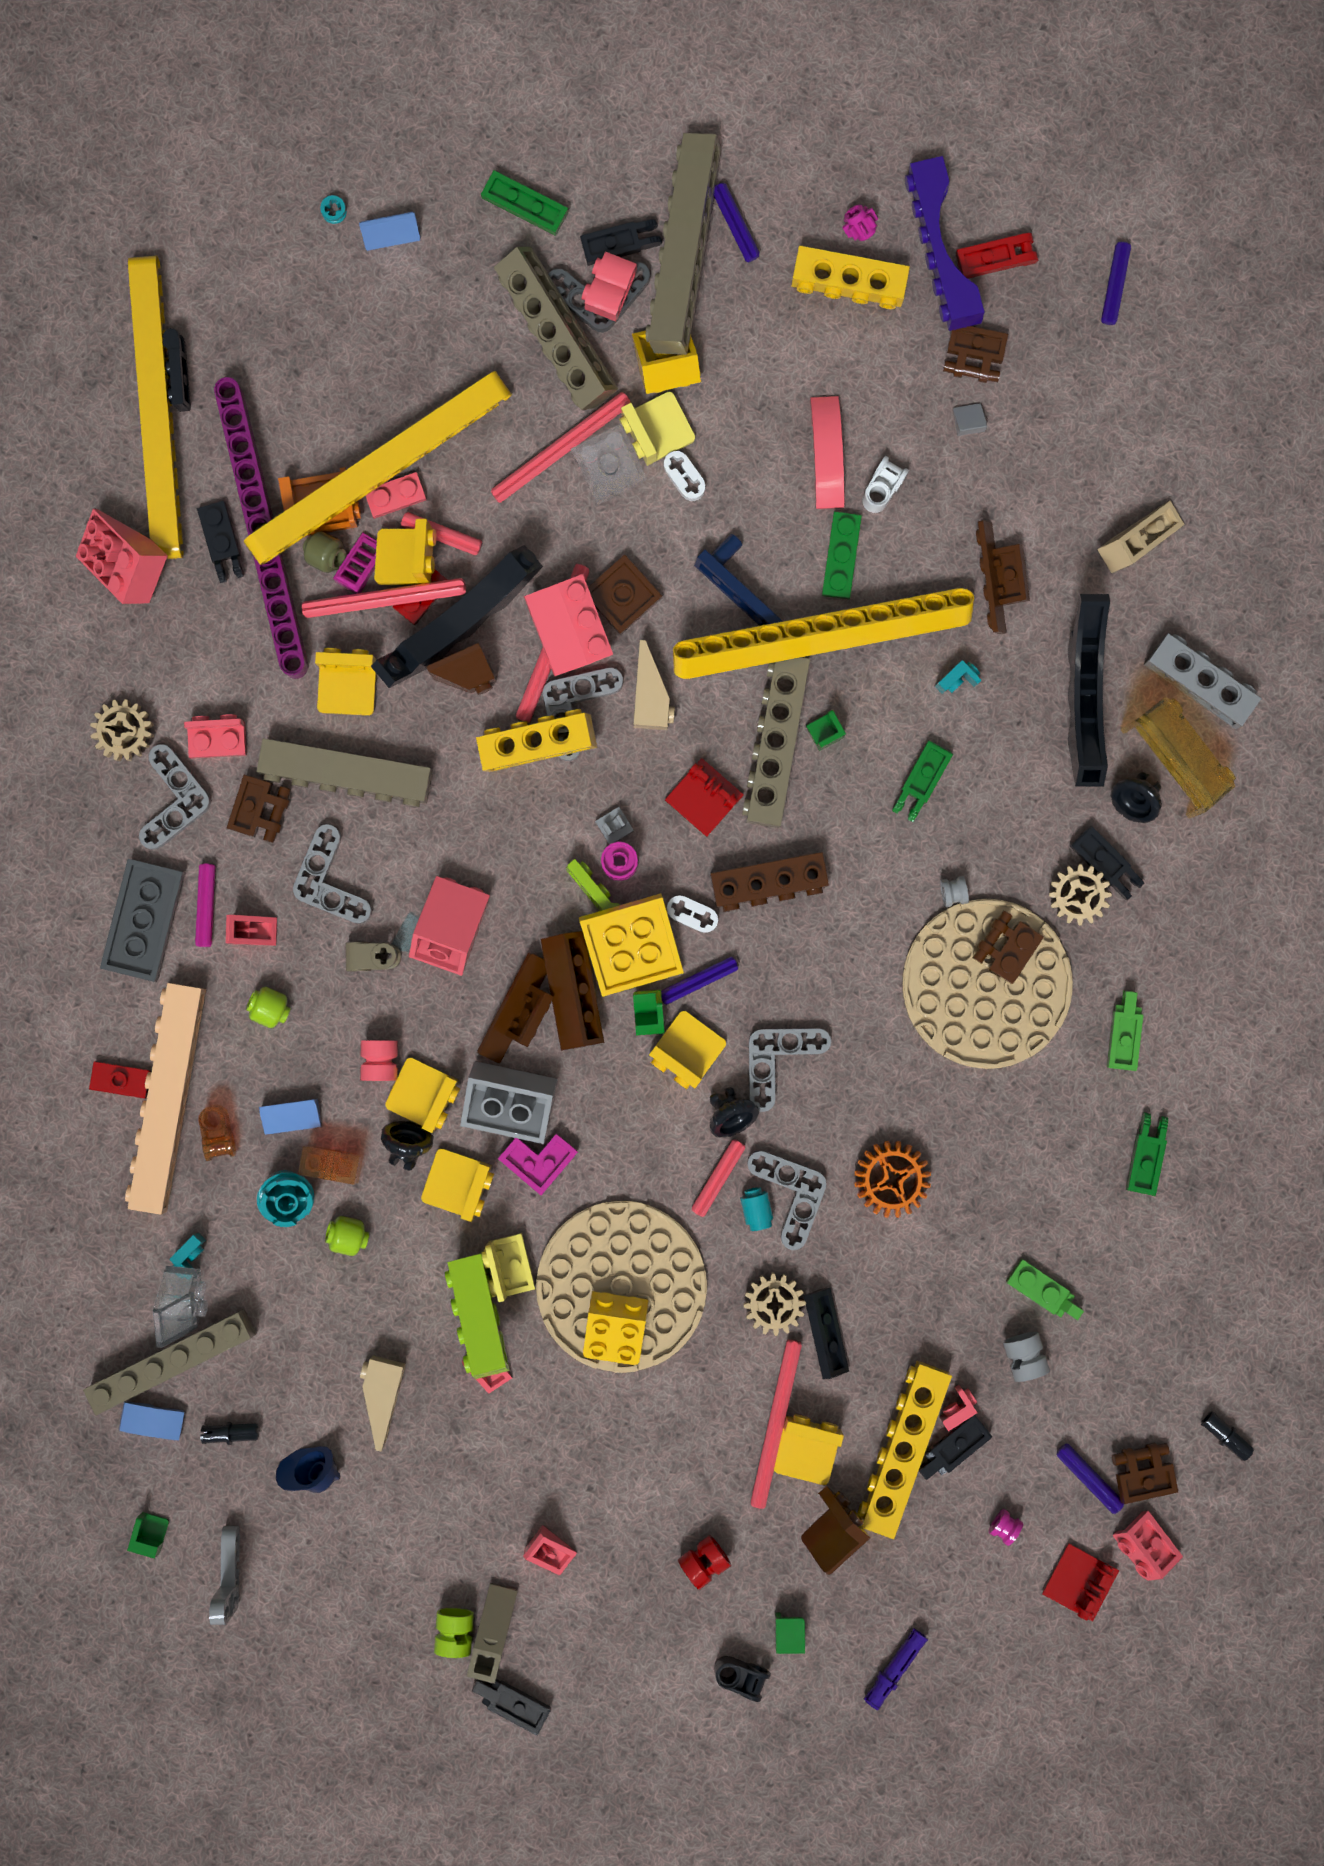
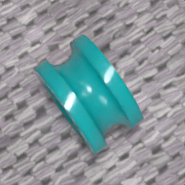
M334 195L327 196L321 202L320 209L325 221L331 224H338L345 219L347 209L340 197ZM332 204H336L338 209L341 207V210L336 211L335 216H331L329 211L326 212L327 209L332 207Z

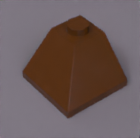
M479 643L426 666L435 681L468 693L477 692V695L486 693L493 689L492 684L496 683Z

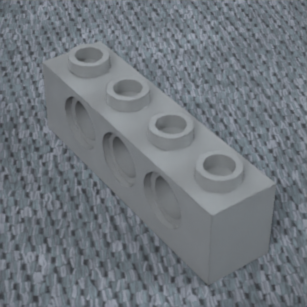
M1169 633L1165 635L1144 666L1234 729L1242 727L1262 699L1256 695L1257 691L1246 683L1240 684L1234 680V675L1226 668L1214 666L1209 662L1211 659L1205 653L1198 650L1194 652L1187 647V642L1182 637L1176 634L1170 635ZM1175 657H1182L1186 661L1185 670H1180L1176 667ZM1199 673H1204L1209 677L1208 686H1203L1199 683ZM1222 689H1227L1232 693L1231 703L1225 702L1222 699Z

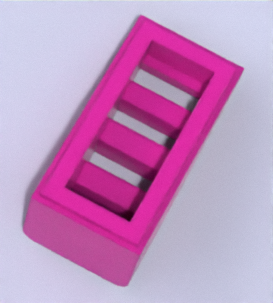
M364 533L360 535L333 577L336 583L356 594L363 591L375 570L376 553L372 554L361 547L365 543L376 549L377 540ZM360 553L371 559L370 562L366 563L356 557L357 554ZM354 562L365 568L363 573L352 568V563ZM347 572L359 578L357 582L346 577Z

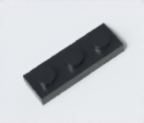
M831 1288L819 1289L804 1295L822 1379H832L849 1372Z

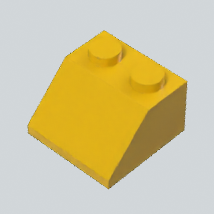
M646 331L632 333L639 371L646 394L659 393L677 387H687L701 382L698 354L691 334L687 355L654 353L650 343L646 341Z

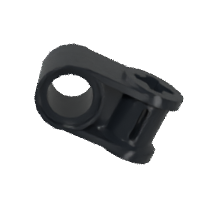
M722 1656L714 1664L716 1681L720 1687L740 1694L749 1700L761 1701L762 1695L760 1693L765 1680L771 1676L767 1669L731 1656ZM725 1667H732L735 1670L730 1677H723L720 1675V1672Z

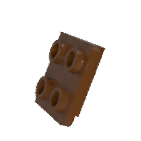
M826 1486L818 1494L829 1510L801 1535V1540L822 1571L830 1575L870 1539V1536L862 1527L864 1523L862 1518L853 1509H849L850 1502L840 1491L835 1493Z

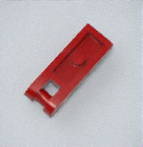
M1032 233L1019 234L957 249L956 257L960 272L969 279L1037 263L1039 260L1037 252L1033 251L1032 243L1034 242ZM1021 247L1022 254L1016 255L1014 248Z

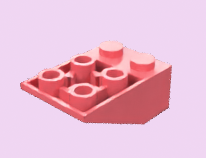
M96 508L92 510L76 554L79 561L122 604L150 603L168 556L151 539Z

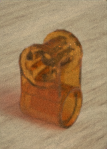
M212 1105L203 1109L199 1115V1125L206 1161H212L213 1157L228 1154L231 1157L236 1156V1145L227 1110L221 1105ZM210 1111H215L220 1116V1123L217 1126L210 1124L208 1121V1113Z

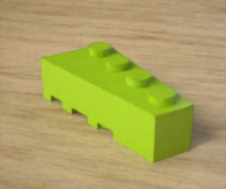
M482 1254L447 1262L449 1270L445 1271L446 1283L448 1288L453 1287L455 1296L454 1299H451L452 1311L454 1316H459L461 1327H457L458 1339L461 1345L465 1344L467 1355L463 1356L466 1373H471L472 1377L479 1379L510 1371L503 1334L498 1330V1326H500L499 1313L496 1304L492 1303L491 1298L493 1297L488 1282L490 1277L486 1275V1273L491 1271L490 1268L485 1269Z

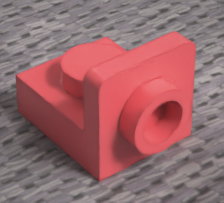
M960 1385L954 1388L963 1402L959 1405L957 1402L948 1405L942 1410L944 1414L939 1417L948 1431L977 1414L973 1407L977 1403L976 1399L968 1388L963 1391Z

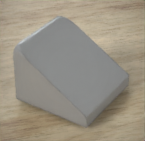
M981 403L953 408L957 436L985 432L987 423Z

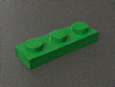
M493 170L481 193L482 199L554 236L557 235L569 212L568 208L495 170Z
M835 511L833 513L822 596L850 599L862 515Z

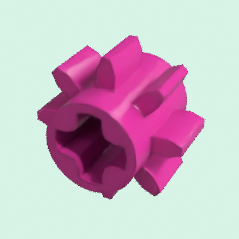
M856 205L845 213L844 221L846 224L842 228L848 238L853 237L854 240L864 241L876 232L877 225L875 221L879 218L872 208L868 209L867 206Z

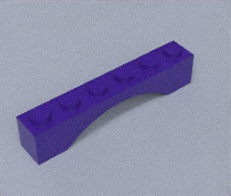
M940 156L910 163L908 175H905V185L907 192H912L913 194L912 212L914 218H919L921 227L918 228L921 244L926 243L928 253H925L926 265L928 270H933L935 279H932V286L935 296H940L942 304L939 305L940 318L942 322L947 323L948 330L952 331L981 324L985 312L978 286L957 269L947 254L941 238L939 225L940 209L947 195L950 181L944 158Z

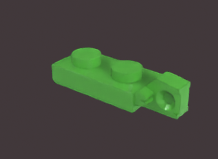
M1123 991L1122 1004H1115L1107 1068L1137 1071L1143 1024L1142 1007H1136L1137 992Z
M1023 1259L1019 1261L1006 1281L1007 1284L1059 1317H1062L1064 1312H1066L1076 1320H1079L1084 1312L1071 1303L1075 1296L1069 1293V1290Z

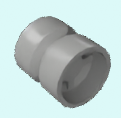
M1027 1332L1003 1341L1007 1358L1013 1360L1010 1368L1015 1382L1033 1380L1050 1372L1046 1356L1040 1354L1043 1345L1039 1332Z

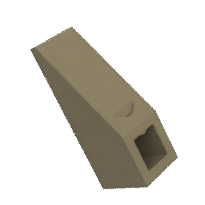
M490 1583L467 1677L495 1684L518 1592L517 1589Z

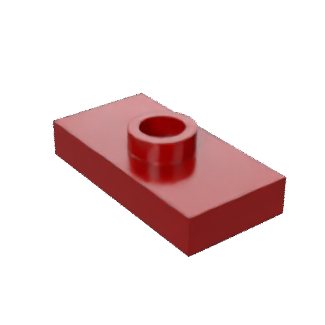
M94 1061L89 1090L146 1099L148 1089H145V1081L148 1072L152 1070Z

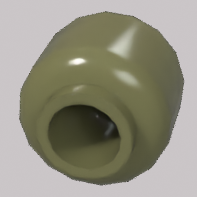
M322 531L308 537L303 544L304 560L306 563L325 573L338 570L346 558L343 542Z

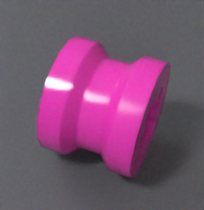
M1002 1509L991 1523L988 1532L992 1536H999L1005 1545L1010 1546L1019 1536L1024 1523L1018 1518L1013 1519L1007 1510Z

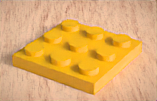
M661 893L579 917L602 997L684 973Z

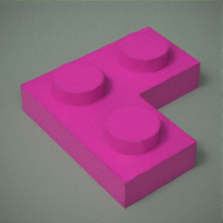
M558 1134L551 1139L539 1155L522 1140L515 1138L498 1160L538 1194L542 1195L578 1151Z

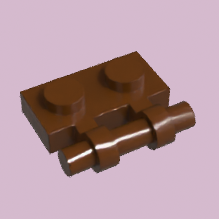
M973 326L952 330L947 353L957 355L956 362L945 360L943 372L953 373V377L962 378L963 375L978 378V382L987 383V381L998 383L1000 371L991 370L990 366L991 362L1002 364L1008 334ZM966 357L982 360L981 367L965 364Z
M243 775L226 828L256 837L258 827L266 829L263 840L274 843L276 834L280 833L282 828L280 822L284 809H288L290 803L288 797L291 789L280 786L276 797L269 794L272 783ZM266 803L274 805L269 821L261 819Z
M1003 910L999 918H995L990 926L992 928L985 939L980 940L977 944L978 950L972 958L982 964L988 955L994 959L988 969L1008 983L1014 984L1044 936L1021 921L1012 930L1007 925L1013 916ZM1002 934L1008 939L1000 951H998L993 946Z
M1150 1443L1146 1444L1145 1448L1136 1450L1132 1448L1122 1449L1121 1453L1112 1455L1114 1466L1124 1464L1126 1472L1116 1474L1121 1503L1129 1504L1179 1493L1173 1464H1162L1161 1456L1168 1455L1170 1452L1167 1443L1159 1445ZM1149 1460L1150 1467L1138 1469L1136 1461Z

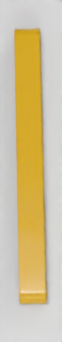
M157 255L128 258V273L150 539L168 555L167 559L183 558L184 551H181L180 547L183 544L182 525L178 522V517H181L179 495L176 496V489H179L177 468H174V461H176L175 440H172L171 434H174L173 413L169 411V406H172V404L169 402L167 393L168 387H170V385H167V379H170V376L166 372L165 362L168 357L165 358V351H167V348L163 346L164 338L162 337L166 330H163V324H165L164 302L161 303L160 296H163L162 277L158 275V269H161V265Z
M496 371L491 372L250 534L243 542L260 565L267 563L499 406L498 403L501 400L506 401L512 396L511 392Z
M957 588L683 640L673 647L674 673L679 678L690 679L965 626L972 620L974 594L968 589Z

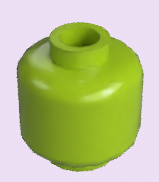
M262 987L259 991L254 990L246 1006V1010L249 1011L250 1020L268 1028H274L279 1022L284 1024L291 1008L286 1006V995L269 987Z
M339 1216L335 1221H330L325 1235V1243L329 1244L330 1251L348 1256L357 1255L360 1248L365 1249L369 1239V1232H365L363 1221L345 1216Z

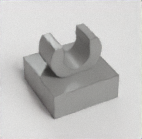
M620 807L595 821L609 845L634 832Z

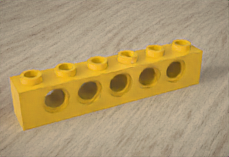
M916 1361L915 1367H909L905 1382L909 1383L905 1394L900 1393L895 1409L899 1410L895 1421L890 1420L887 1427L886 1436L889 1437L886 1448H880L876 1463L880 1464L877 1474H871L866 1490L870 1491L867 1502L862 1501L857 1512L864 1521L862 1524L864 1529L891 1539L895 1538L952 1378L949 1372L920 1361ZM921 1387L928 1388L929 1396L923 1401L915 1399L917 1389ZM909 1415H918L920 1421L916 1427L909 1428L905 1426V1420ZM900 1442H908L910 1444L909 1451L904 1455L895 1452V1448ZM891 1469L900 1471L899 1479L894 1482L886 1480V1474ZM882 1496H887L891 1499L890 1505L884 1509L878 1508L876 1506L877 1500Z

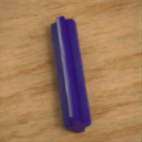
M720 183L715 186L714 198L745 261L752 262L759 257L760 252L727 185Z
M1118 242L1115 246L1101 322L1106 325H1115L1118 320L1131 251V244L1127 242Z
M729 957L661 990L662 1002L667 1005L737 971L738 965L735 959Z
M1066 1443L1057 1450V1457L1112 1514L1118 1513L1124 1507L1120 1497L1069 1444Z

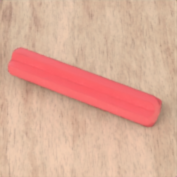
M408 512L404 514L401 526L405 529H415L416 519L425 518ZM428 520L431 527L436 530V541L473 555H477L482 547L481 540Z
M735 1139L731 1141L693 1204L692 1211L701 1217L706 1215L744 1152L745 1145Z

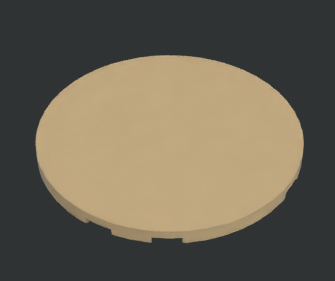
M997 899L971 900L968 904L960 903L935 916L923 927L913 941L907 953L902 974L905 1008L921 1038L945 1058L974 1068L993 1069L1011 1066L1041 1051L1055 1036L1059 1028H1061L1067 1016L1072 997L1073 981L1069 958L1053 929L1032 913V911L1018 904ZM1003 910L1013 916L1007 925L1012 930L1021 921L1044 936L1014 984L1008 983L988 969L994 960L988 955L982 964L972 958L978 950L977 944L980 940L985 939L992 928L990 926L995 918H999ZM1001 934L993 947L1000 951L1008 938Z
M610 1201L593 1205L575 1214L552 1236L540 1260L536 1279V1294L543 1322L550 1335L565 1352L592 1368L615 1373H627L658 1365L670 1358L686 1344L697 1328L703 1314L707 1294V1280L699 1249L692 1237L679 1222L660 1209L647 1204L633 1201ZM592 1291L649 1300L640 1361L637 1365L590 1359L583 1356Z

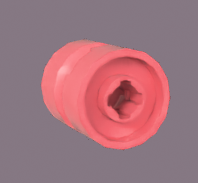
M361 1040L360 1056L366 1059V1062L360 1067V1080L397 1081L398 1068L392 1062V1059L398 1056V1041Z

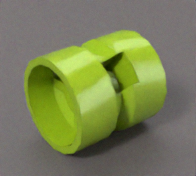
M442 1608L437 1610L436 1629L440 1633L435 1636L434 1653L436 1655L447 1658H463L471 1655L472 1637L468 1632L473 1630V1611L460 1608Z

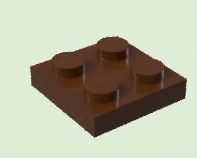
M625 554L588 587L596 609L620 635L662 599V595Z

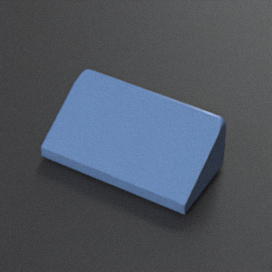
M413 212L359 223L367 251L420 241L418 223Z
M318 1099L259 1107L265 1135L322 1127Z

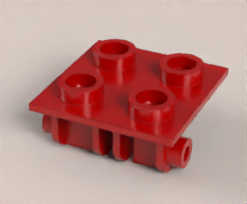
M701 758L692 766L689 773L667 796L665 801L702 834L708 837L744 794Z
M1068 1543L1042 1595L1078 1613L1077 1615L1086 1621L1089 1619L1093 1622L1119 1570Z

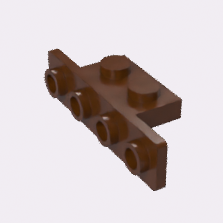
M981 520L978 521L979 529L976 530V539L979 546H981L983 556L980 557V568L985 574L986 579L983 592L986 601L989 602L990 612L987 613V622L994 633L1006 634L1003 606L1030 601L1023 545L1015 544L996 549L992 523Z
M530 952L527 954L477 1050L478 1054L496 1063H501L512 1040L526 1047L529 1046L554 996L539 989L547 974L544 959Z

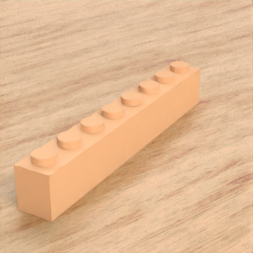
M167 983V988L162 989L160 996V1005H163L162 1016L157 1017L155 1032L158 1033L157 1044H153L150 1053L153 1067L152 1072H148L145 1081V1089L149 1090L147 1100H143L140 1109V1117H144L142 1129L138 1128L135 1138V1145H139L137 1157L134 1156L132 1158L130 1173L134 1175L132 1185H128L125 1194V1201L129 1202L128 1209L160 1215L167 1213L206 989Z

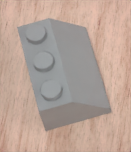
M474 1061L468 1077L460 1126L544 1144L558 1079Z

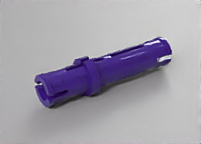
M913 1628L883 1672L880 1671L878 1673L877 1681L863 1698L872 1708L879 1710L891 1691L897 1689V1683L928 1641L925 1635Z

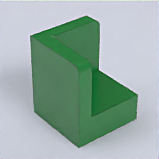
M833 710L806 726L819 751L843 739L846 735Z
M661 990L634 992L636 1036L665 1033Z
M142 1512L136 1518L127 1551L155 1559L161 1552L169 1520Z
M775 1612L776 1654H805V1620L803 1617H781L780 1612Z

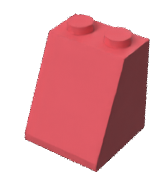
M436 876L414 930L409 957L462 976L490 895L484 893L479 888H469L460 885L454 879Z

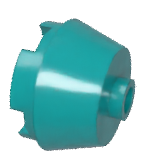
M281 1170L271 1174L262 1184L257 1194V1206L260 1213L268 1221L279 1227L297 1225L298 1221L302 1220L307 1214L309 1215L314 1204V1191L308 1180L288 1170Z

